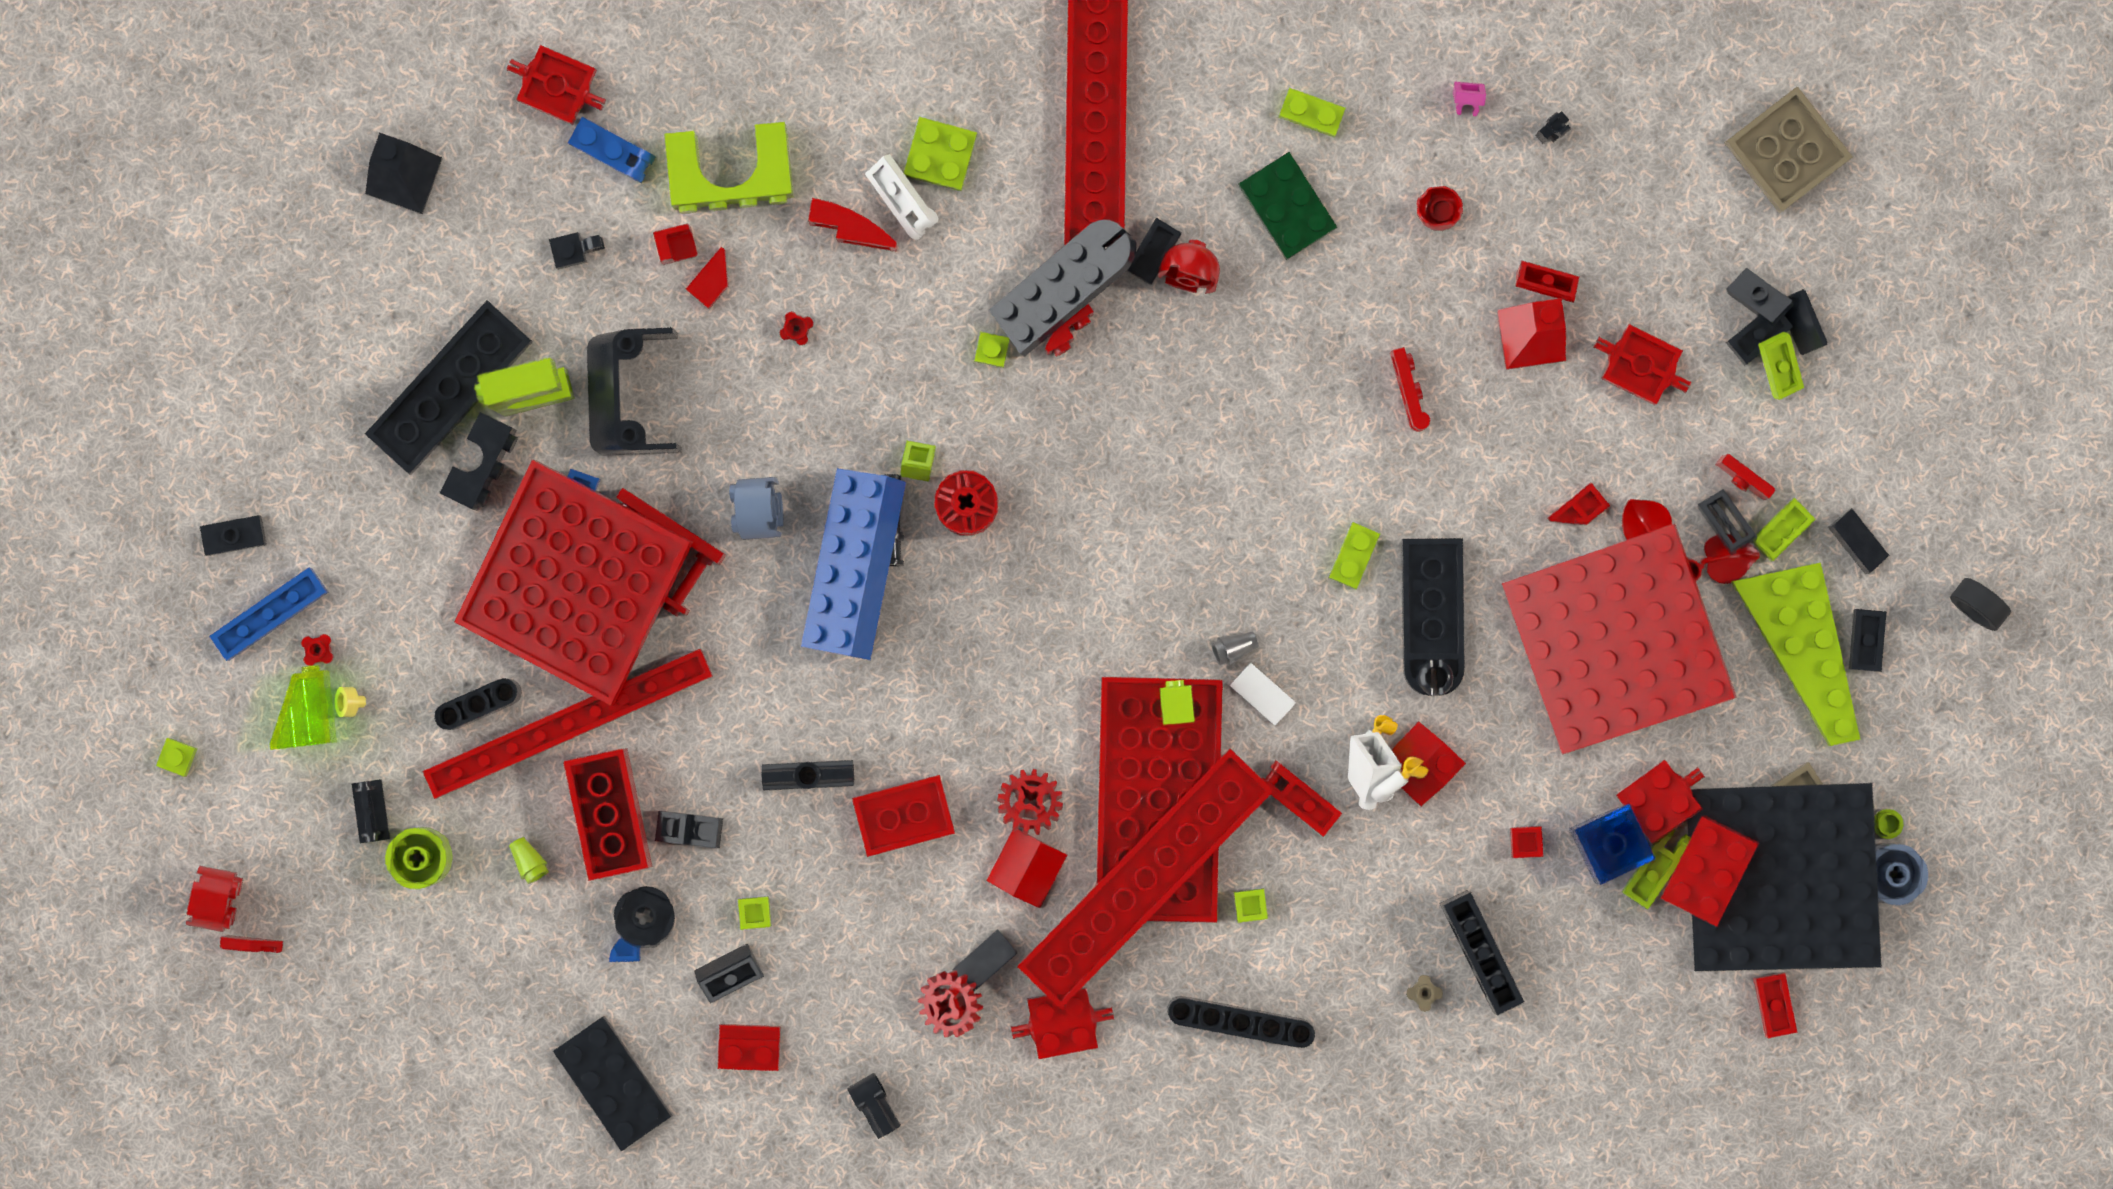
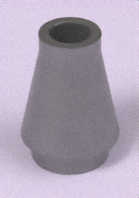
M1253 631L1245 634L1218 637L1217 641L1211 644L1214 657L1220 666L1223 664L1229 666L1252 650L1259 648Z

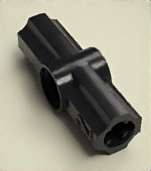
M853 760L762 764L761 772L763 791L854 786L855 779ZM807 766L816 771V779L811 784L804 783L800 778L801 770Z

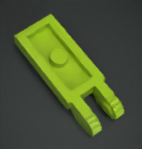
M1675 830L1652 845L1621 893L1648 910L1676 869L1681 859L1680 857L1691 839L1687 834L1679 839L1673 853L1664 847L1673 836Z

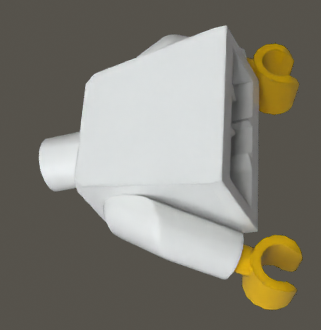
M1378 715L1375 718L1372 731L1368 730L1365 734L1354 735L1350 738L1348 779L1360 797L1359 806L1366 810L1375 809L1377 802L1390 801L1394 793L1408 782L1407 778L1411 775L1423 778L1428 772L1426 767L1419 766L1423 763V760L1415 757L1407 758L1404 762V770L1401 771V763L1381 736V733L1389 736L1393 735L1398 727V724L1386 715Z

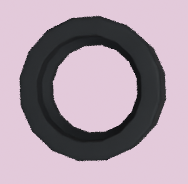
M1964 578L1950 596L1952 603L1961 612L1982 627L1992 631H1997L2011 614V609L2005 601L1986 586L1970 578Z

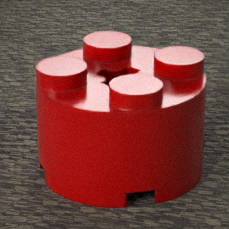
M200 865L196 873L202 874V876H200L199 882H193L187 908V915L193 917L186 921V925L224 932L225 929H230V926L234 924L237 908L232 907L233 899L236 900V897L240 896L243 878L237 877V872Z

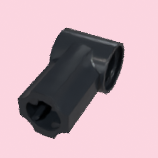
M875 1073L847 1088L854 1104L860 1112L863 1111L878 1139L901 1126L886 1099L887 1094Z

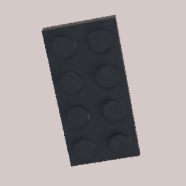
M605 1016L553 1050L621 1151L673 1116Z

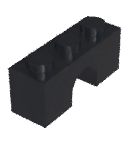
M480 412L467 439L476 443L481 448L483 453L482 463L477 469L469 472L453 466L440 494L475 511L478 510L479 506L484 507L491 494L488 488L492 480H497L504 469V464L501 462L506 452L511 453L517 443L518 437L514 436L517 430Z

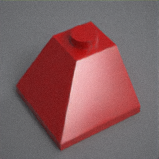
M1562 298L1530 302L1497 310L1506 370L1566 361V324Z
M1419 721L1391 750L1402 765L1401 771L1404 770V762L1409 757L1423 760V763L1419 766L1428 769L1425 777L1417 778L1411 775L1407 778L1408 782L1401 787L1420 807L1438 793L1466 764L1448 745Z

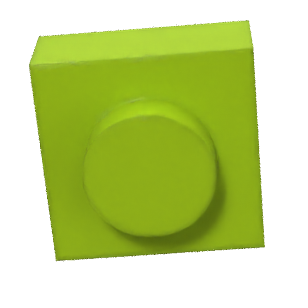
M980 332L974 362L1004 368L1010 339L1000 335Z
M166 738L156 766L187 777L198 748L172 738Z
M1264 888L1233 892L1238 923L1268 919Z
M769 896L738 899L740 930L772 926Z

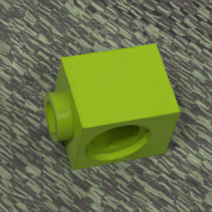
M1184 680L1167 681L1166 688H1160L1163 725L1194 722L1191 685L1184 686Z

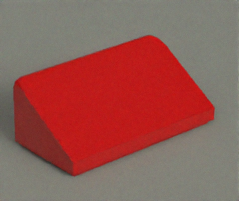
M1521 260L1516 273L1515 287L1554 298H1562V300L1574 303L1580 276Z

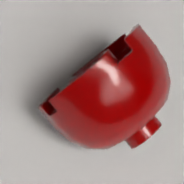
M1192 239L1188 243H1180L1171 247L1165 253L1158 277L1165 276V283L1177 289L1197 293L1198 288H1206L1205 294H1210L1216 291L1220 275V265L1214 253L1206 248L1204 242Z

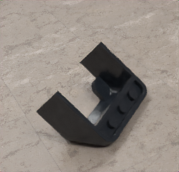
M674 328L624 329L596 335L588 342L589 441L595 452L601 455L682 453L681 446L677 443L646 444V431L644 427L634 420H621L619 360L637 358L643 350V340L678 339V333Z

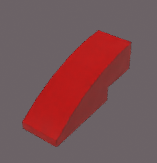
M812 198L808 218L810 226L837 230L836 240L840 243L897 252V242L868 218L833 202Z

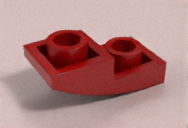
M1089 303L1052 334L1045 347V352L1048 356L1054 353L1057 357L1072 348L1069 343L1074 341V337L1069 329L1074 327L1078 331L1091 323L1090 317L1094 315V311Z

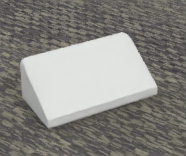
M1249 663L1230 685L1274 725L1296 704L1294 700L1252 663Z

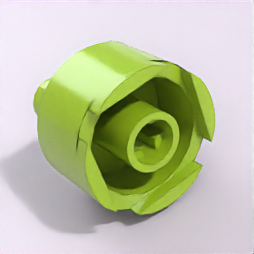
M416 827L402 831L389 843L385 854V864L389 874L398 884L409 889H422L439 883L448 874L453 860L452 849L447 837L429 827ZM419 852L422 856H425V861L420 862V864L413 857L414 854Z

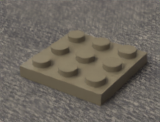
M1798 86L1724 142L1779 214L1853 158Z

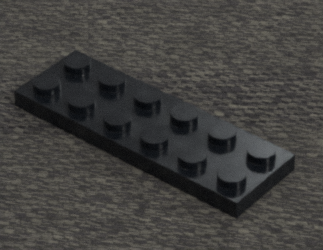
M486 300L367 430L365 435L409 475H412L479 402L475 385L479 384L478 376L510 368L533 341Z

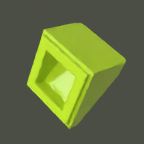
M907 440L901 463V477L929 482L936 446Z

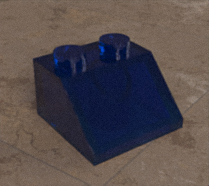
M1630 804L1596 815L1569 828L1595 884L1602 885L1656 859Z

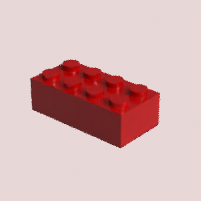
M623 748L563 761L588 881L653 867L628 749Z

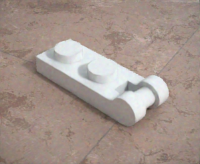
M890 154L883 156L865 173L912 239H920L925 234L927 227L931 228L938 222L937 214L926 206ZM913 213L918 217L917 221L913 218Z

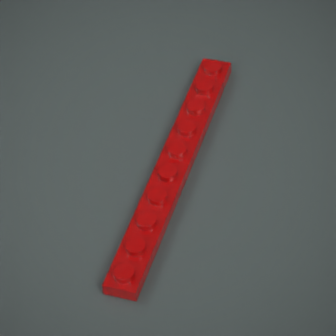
M698 649L626 681L614 705H609L591 696L422 772L434 799H437L713 677V674L702 649Z

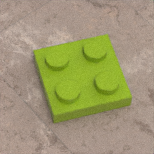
M919 117L904 175L962 192L977 132Z

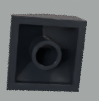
M379 132L369 160L365 194L423 214L443 158L411 143Z

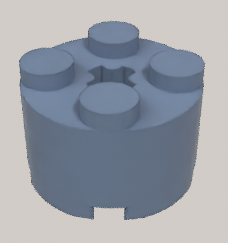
M776 477L739 479L736 484L730 485V500L732 503H735V515L731 516V527L733 533H739L743 540L781 537L782 532L777 531V527L783 526L784 522L783 500L781 492L775 493L774 485H779Z
M1895 843L1876 845L1878 902L1890 905H1905L1912 902L1927 886L1928 868L1925 861L1917 851L1906 845ZM1889 871H1897V877H1889Z

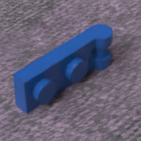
M581 117L568 141V144L639 183H642L646 176L644 172L649 164L652 165L656 156L648 151L635 146L584 117ZM631 155L638 158L634 167L626 165Z

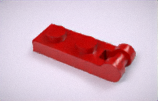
M1405 347L1392 350L1390 356L1409 426L1413 431L1421 432L1429 426L1430 417L1421 410L1419 400L1423 399V394L1419 382L1414 383L1411 371L1415 370L1411 353L1406 354Z
M1275 760L1270 766L1272 770L1265 778H1261L1274 790L1271 796L1324 837L1342 813ZM1281 777L1288 781V784L1282 791L1275 787V784Z

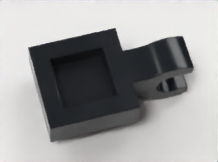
M1562 111L1560 113L1555 112L1546 120L1547 124L1535 136L1542 144L1548 139L1554 143L1571 130V127L1566 125L1569 121L1568 117Z
M576 232L549 239L555 267L558 270L587 263L586 253L605 249L603 237H600V235L582 240L580 233Z

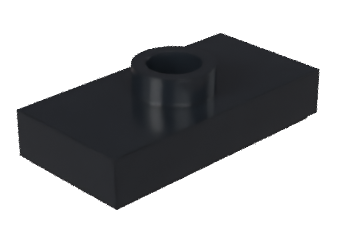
M1156 218L1136 250L1133 262L1127 272L1152 285L1160 271L1165 253L1176 245L1182 232Z
M1748 268L1726 289L1728 295L1772 327L1793 307L1791 299Z
M261 515L200 526L205 556L267 545Z

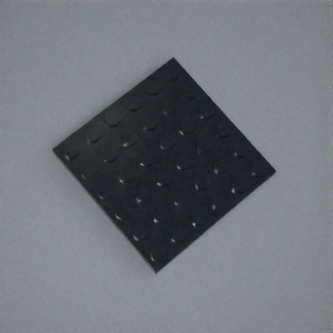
M1873 783L1691 789L1693 797L1703 810L1687 820L1689 837H1692L1701 817L1705 815L1759 842L1717 927L1692 915L1695 971L1882 967Z

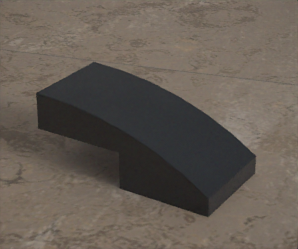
M658 811L655 841L720 848L723 818Z

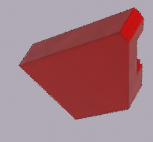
M719 248L686 287V290L708 309L714 305L729 287L726 251L724 248Z
M1591 482L1547 519L1550 522L1588 525L1610 507V504Z
M226 935L220 938V948L244 952L264 951L280 953L283 949V941Z

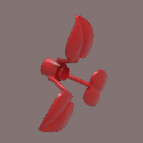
M1630 499L1623 509L1622 529L1626 540L1672 525V517L1668 509L1652 500ZM1727 534V536L1734 544L1736 542L1735 539L1732 537L1731 534ZM1714 535L1704 544V552L1707 558L1701 559L1698 563L1694 559L1687 557L1695 581L1699 580L1702 569H1704V565L1707 563V573L1713 580L1722 584H1730L1732 581L1739 580L1747 573L1750 567L1760 558V553L1752 544L1748 543L1745 548H1740L1736 550L1735 554L1730 555L1718 536Z

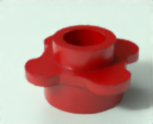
M793 311L788 312L785 315L784 328L780 330V337L783 340H794L801 346L807 344V335L809 329L814 325L813 320L810 317L803 318L798 316ZM799 326V331H794V327Z
M322 634L318 638L306 636L302 639L301 645L305 649L303 661L306 665L313 666L318 662L325 664L332 662L334 656L331 653L330 643L332 640L329 635ZM316 647L320 648L319 653L315 652Z

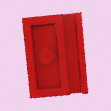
M720 1024L717 1069L779 1071L781 1026Z

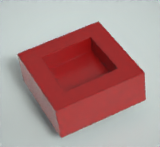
M1542 826L1510 828L1512 858L1544 857Z

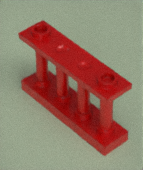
M622 488L616 496L618 500L622 501L621 505L693 542L691 547L698 551L695 556L697 560L673 597L671 598L667 595L662 606L677 617L680 612L688 615L690 610L684 607L682 603L707 565L711 566L713 562L720 565L726 554L628 490Z

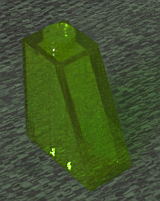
M320 665L301 667L302 673L292 674L270 741V750L337 743L328 670H320Z

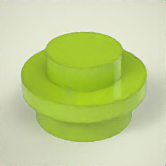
M1883 809L1874 816L1875 833L1879 837L1893 839L1902 832L1904 822L1902 816L1897 811Z

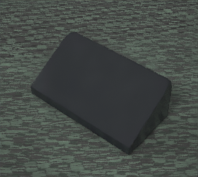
M1802 289L1787 296L1793 301V307L1784 316L1793 326L1790 332L1799 353L1805 355L1828 345L1806 290Z
M1852 508L1828 526L1864 574H1870L1890 556Z
M997 929L952 970L957 971L958 977L964 974L968 975L966 983L971 984L975 982L977 984L973 989L975 992L1011 960L1018 951Z
M748 944L694 970L696 981L710 1004L764 977Z

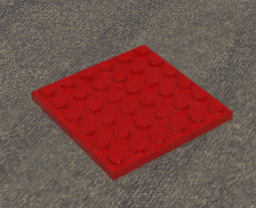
M532 460L454 622L603 702L614 705L693 542L545 464Z
M1675 524L1502 583L1562 755L1737 697Z

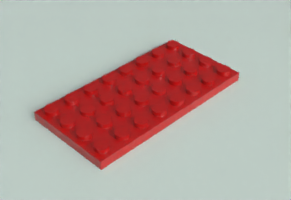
M1101 677L1096 885L1221 758L1223 680ZM1184 680V686L1191 685L1194 722L1163 725L1160 688H1166L1167 681ZM1219 848L1148 921L1217 923Z

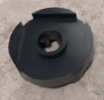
M643 886L630 892L628 891L621 896L615 906L614 922L616 932L622 940L633 947L655 948L666 940L673 930L675 923L673 905L664 892L654 887ZM645 910L650 911L649 916L653 919L651 923L639 924V918L636 917V914H643Z

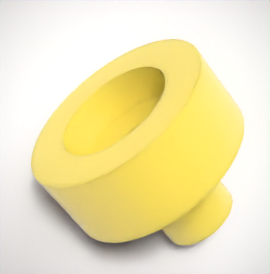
M339 687L337 689L335 709L339 717H354L358 708L365 707V696H358L354 687Z

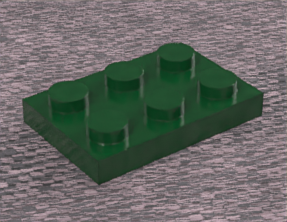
M1287 152L1238 183L1239 188L1286 261L1338 228L1290 152Z

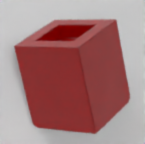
M689 224L653 232L660 262L663 265L698 256L692 229Z

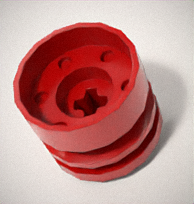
M960 470L948 475L939 484L935 493L934 507L940 522L949 531L959 536H974L984 532L993 524L998 513V496L994 485L984 475L975 471ZM971 495L974 507L972 509L966 507L964 510L960 509L961 502L959 498L961 496L967 498Z

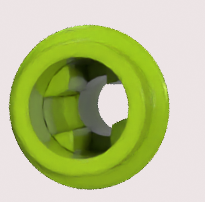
M521 837L509 845L520 877L525 879L528 884L538 881L549 872L546 867L548 863L525 837Z

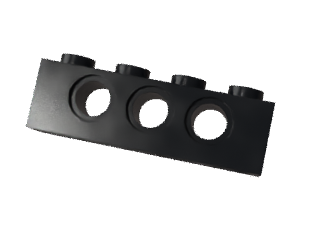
M1465 890L1439 903L1492 1012L1498 1016L1524 1003L1521 993L1472 893Z

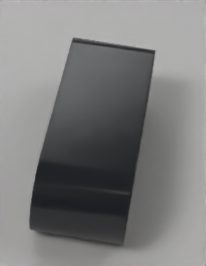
M498 679L441 704L435 711V722L440 728L445 730H455L517 703L522 695L521 686L513 679ZM506 683L513 688V696L507 701L503 700L499 694L501 686ZM476 696H481L485 700V708L480 713L475 712L471 705L472 700ZM448 708H453L457 712V720L452 725L447 724L444 720V713Z

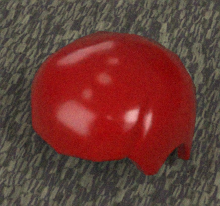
M1446 186L1429 187L1417 199V215L1423 225L1433 231H1445L1452 228L1461 219L1463 214L1462 199L1455 190Z

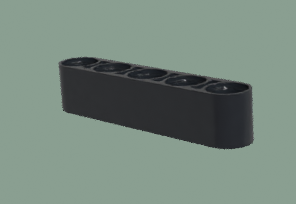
M1186 996L1172 998L1167 1006L1170 1020L1180 1026L1296 1048H1306L1315 1039L1313 1026L1302 1018ZM1177 1003H1186L1189 1006V1014L1186 1017L1177 1018L1173 1015V1007ZM1214 1008L1219 1012V1019L1216 1023L1207 1024L1203 1021L1202 1015L1205 1010ZM1245 1014L1248 1016L1249 1024L1245 1029L1238 1030L1233 1027L1232 1021L1236 1015ZM1267 1020H1276L1279 1024L1278 1031L1273 1035L1263 1033L1262 1027ZM1299 1025L1306 1026L1309 1033L1307 1038L1302 1041H1297L1292 1036L1294 1028Z

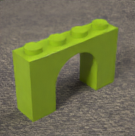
M785 122L754 125L757 146L756 168L747 181L729 188L716 186L703 176L700 167L698 138L695 131L664 134L670 199L673 209H679L680 214L696 213L698 207L709 206L710 211H720L727 209L728 204L739 203L740 208H750L757 206V201L769 200L770 205H780L787 203V198H794L788 134Z
M550 357L479 375V384L475 385L479 402H484L486 407L504 417L575 399L568 370L564 367L557 369L555 360Z

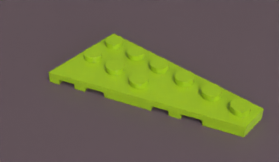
M1821 562L1732 581L1731 584L1740 595L1746 609L1752 615L1761 630V634L1794 685L1798 696L1801 697L1809 710L1810 716L1828 746L1861 740Z

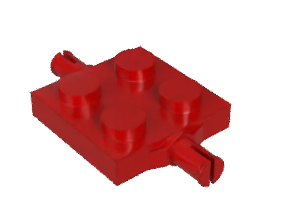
M542 45L539 46L534 59L528 66L514 59L509 61L511 65L508 64L507 71L522 76V87L516 100L524 105L571 125L574 124L579 110L585 104L600 111L603 109V105H605V98L590 93V85L597 72L594 67Z
M1631 324L1627 325L1621 339L1615 344L1599 336L1593 348L1609 355L1608 365L1601 377L1602 380L1654 406L1657 405L1663 391L1670 385L1684 393L1687 392L1691 385V381L1675 374L1677 363L1683 350Z
M1663 760L1616 795L1625 807L1628 818L1614 827V829L1622 838L1636 827L1647 836L1653 845L1703 810L1693 797L1690 787L1705 778V776L1696 767L1688 775L1682 777L1673 771L1666 760Z
M1084 987L1062 1009L1056 1006L1046 995L1027 998L1030 1012L1028 1024L1011 1026V1031L1015 1032L1012 1033L1013 1039L1031 1035L1036 1044L1038 1059H1044L1098 1048L1095 1034L1097 1022L1114 1020V1015L1110 1014L1113 1013L1112 1007L1094 1011L1089 1002L1087 987Z

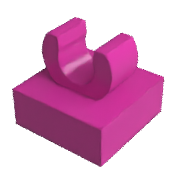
M1454 81L1453 97L1454 103H1456L1457 115H1461L1462 107L1466 104L1473 106V116L1478 115L1479 105L1485 106L1486 91L1484 84Z

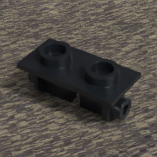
M382 779L352 783L360 844L390 839Z

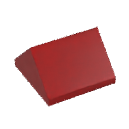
M1018 829L1015 832H1011L986 881L1015 898L1041 908L1068 854L1029 834L1025 836L1023 831Z

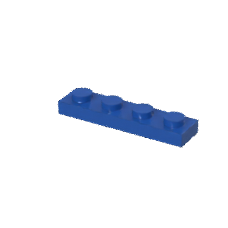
M309 567L209 637L224 659L230 661L329 592L314 570Z

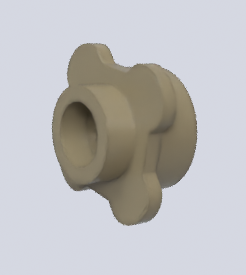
M1421 975L1418 978V982L1413 987L1407 989L1406 995L1408 999L1414 1000L1419 1005L1421 1011L1427 1012L1431 1009V1004L1436 999L1442 998L1443 991L1440 987H1435L1431 983L1429 976ZM1426 990L1427 995L1423 996L1422 991Z

